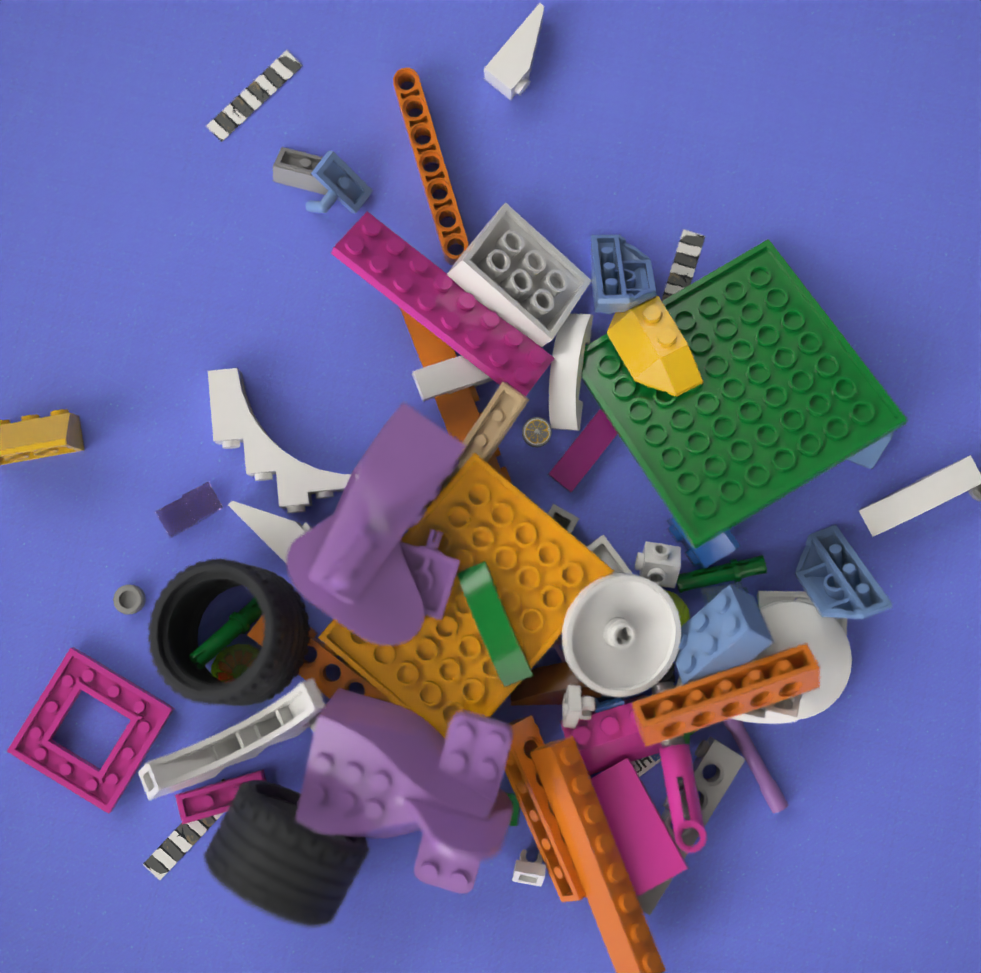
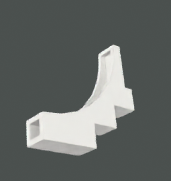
M238 368L208 371L213 441L219 445L222 444L223 449L239 448L240 443L244 442L246 474L251 477L255 476V481L272 480V474H276L279 507L287 508V513L305 512V506H312L311 494H316V498L321 499L334 497L333 492L344 491L351 474L324 471L300 462L283 451L266 434L254 416L246 396L243 375Z
M314 679L301 682L291 692L267 708L212 737L147 762L138 774L148 799L152 800L212 779L225 767L254 758L270 745L299 736L310 726L309 721L325 707L322 692L317 688Z

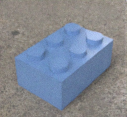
M728 585L681 627L679 650L674 661L683 685L749 663L774 642L755 598L732 585Z

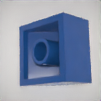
M674 517L667 520L670 525L667 528L668 532L677 543L681 541L687 549L685 555L694 567L699 565L701 569L707 568L741 547L731 531L727 530L704 545L694 549Z

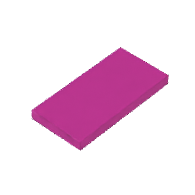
M629 758L622 760L590 779L637 897L689 869Z

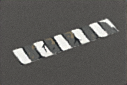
M286 50L210 121L206 127L222 142L294 75L302 65Z
M683 229L661 301L691 284L705 236Z
M223 813L186 824L181 823L143 865L157 879L161 880Z

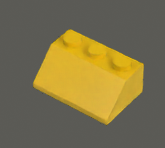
M67 409L51 411V416L40 418L36 414L21 417L20 422L11 423L10 420H0V465L84 451L79 416L69 413Z

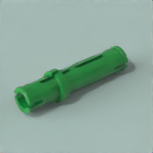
M763 555L739 561L731 559L729 563L681 573L678 575L676 582L678 591L682 593L691 589L733 580L736 583L740 582L742 578L767 573L766 562Z
M255 596L238 613L233 612L229 616V621L193 653L188 655L194 665L197 662L199 663L196 665L198 669L202 670L205 665L241 633L245 634L248 632L250 625L263 614Z

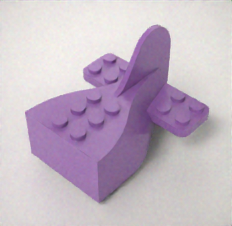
M403 402L385 423L353 469L334 514L298 537L291 544L287 553V570L291 581L299 593L312 605L369 642L380 645H397L413 638L423 624L424 605L403 557L401 537L409 526L412 528L414 524L417 525L427 510L424 506L430 501L432 502L442 488L440 483L454 471L459 463L457 459L466 446Z
M338 688L317 718L295 820L322 834L362 838H390L423 830L414 867L416 878L423 883L456 893H468L474 886L480 861L495 856L501 850L513 812L512 802L508 795L500 788L513 738L512 728L507 723L468 711H460L453 716L445 740L426 720L404 707Z

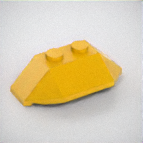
M656 295L626 312H615L607 330V335L635 382L668 392V394L675 397L703 383L686 340L659 296Z

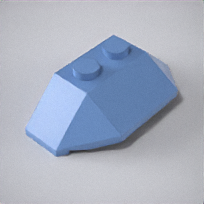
M620 234L591 235V278L595 313L613 314L615 312H626L656 296L653 269L649 257L635 246L626 243V239Z
M837 525L808 535L795 575L822 617L864 619L892 608V602Z

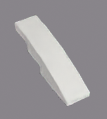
M462 355L415 370L412 373L422 401L493 381V379Z
M969 455L887 495V497L860 509L859 512L872 537L980 485L981 473L972 456Z

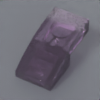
M207 482L183 494L182 498L155 511L168 537L172 538L213 515L223 507L210 483Z

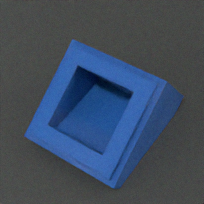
M601 694V698H595L594 712L598 713L625 704L623 697Z

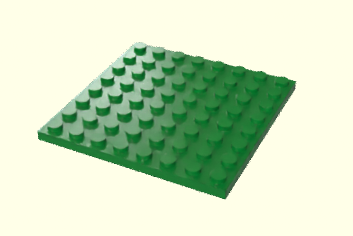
M769 239L662 301L690 348L703 380L702 384L675 397L668 394V392L635 382L607 334L586 345L584 350L582 381L694 549L704 545L906 425L908 420Z

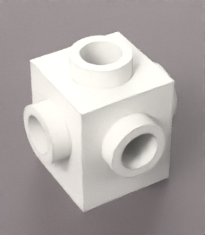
M645 541L643 553H637L635 570L640 571L639 576L649 579L659 586L675 589L681 568V547Z

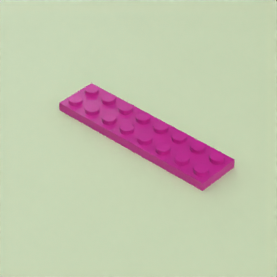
M366 212L333 247L331 251L333 256L499 385L502 382H506L526 397L554 360L552 355L500 318L495 312L478 302L472 294L467 293L446 275L447 273L369 212Z

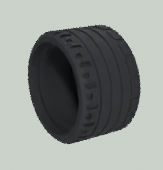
M208 559L206 562L200 561L193 566L186 567L185 571L177 573L176 577L167 583L165 589H162L150 616L151 621L148 627L149 651L152 654V661L154 666L157 667L159 676L164 678L163 681L172 688L171 690L175 693H181V697L197 703L243 706L253 705V703L259 704L274 697V694H280L286 686L292 683V679L298 675V670L305 662L304 658L308 653L307 646L310 643L308 613L305 612L306 607L304 602L301 601L300 595L293 590L294 587L283 577L277 576L272 571L233 560ZM243 585L255 596L262 609L265 623L264 641L253 665L243 675L231 682L223 683L214 677L206 666L202 670L198 669L196 665L199 663L197 662L194 665L188 655L198 648V628L202 615L208 605L225 590Z
M252 780L241 784L228 808V813L222 819L220 827L213 836V841L210 842L204 854L209 872L231 893L272 916L294 924L310 927L331 923L369 852L366 838L322 834L297 822L295 818L301 794L296 791L262 780Z

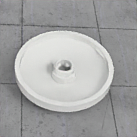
M628 573L607 575L585 587L572 602L566 614L562 630L564 655L575 676L591 689L614 697L631 696L641 693L660 681L672 666L681 640L679 614L668 593L653 581Z
M785 600L773 602L759 608L774 642L750 662L807 643L820 666V688L802 693L797 720L809 718L823 712L840 697L850 677L852 654L844 630L833 617H822L816 607L807 602Z

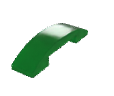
M484 561L458 572L457 576L468 606L504 687L532 676L531 668L522 647L518 643L486 562Z

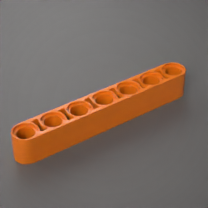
M402 68L395 73L393 78L396 98L444 258L449 264L454 265L461 254H450L448 251L449 247L453 244H459L465 251L469 246L419 76L411 68ZM404 82H412L414 84L409 90L400 88V85ZM415 108L423 111L418 117L408 115V112ZM423 135L431 138L429 143L424 145L416 142V139ZM433 162L439 165V168L434 172H428L424 169L425 165ZM436 190L447 192V196L442 200L433 198L432 194ZM445 217H452L456 222L453 226L446 228L440 224V221Z

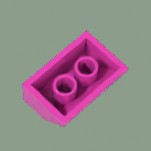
M645 694L624 700L625 704L598 713L592 710L591 719L584 720L579 718L575 728L563 727V720L560 721L564 737H574L588 775L607 770L626 758H629L632 762L659 753V749L662 748L661 742L645 747L635 723L632 702L647 698Z

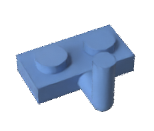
M328 151L311 173L328 192L321 201L309 200L306 203V209L309 212L326 213L335 201L338 200L351 213H357L373 190L334 151Z

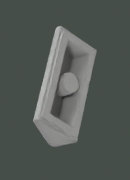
M281 147L273 165L274 182L324 195L328 192L311 174L323 157Z

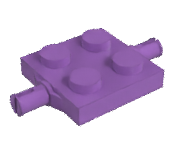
M431 529L426 546H414L401 542V551L422 598L424 615L442 620L461 560L446 556L438 550L443 532Z

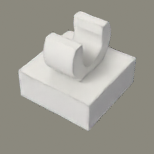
M568 685L562 700L563 727L575 728L579 718L584 720L591 719V710H595V698L590 696L581 697L580 686Z
M523 849L519 860L516 859L512 881L542 887L546 872V865L542 864L543 858L540 852H538L536 861L529 862L526 859L527 850Z

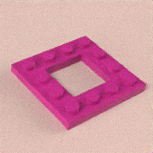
M71 647L7 752L109 814L115 808L175 708L75 647ZM82 690L130 719L129 724L101 769L52 740Z

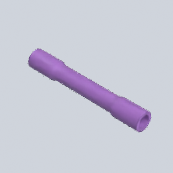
M730 718L723 720L727 730L731 732L746 759L772 813H777L787 808L788 803L776 781L771 777L746 731L743 721Z

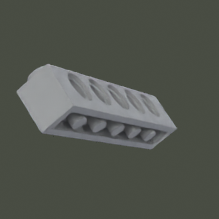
M711 736L707 741L702 740L695 751L697 758L693 763L697 790L701 793L700 806L704 827L746 760ZM708 764H714L716 766V774L710 779L703 778V768ZM680 790L685 821H688L690 816L685 790ZM666 797L663 803L665 810L661 818L676 843L674 830L670 826L672 819L668 797ZM687 828L681 834L682 841L688 846H693L699 836V833L693 828ZM678 847V849H679L681 855H682L683 858L685 859L688 853L685 852V851H682V850ZM673 877L637 897L643 912L651 915Z

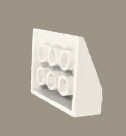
M506 202L446 274L463 290L472 294L478 302L495 312L500 318L540 347L553 340L592 281Z

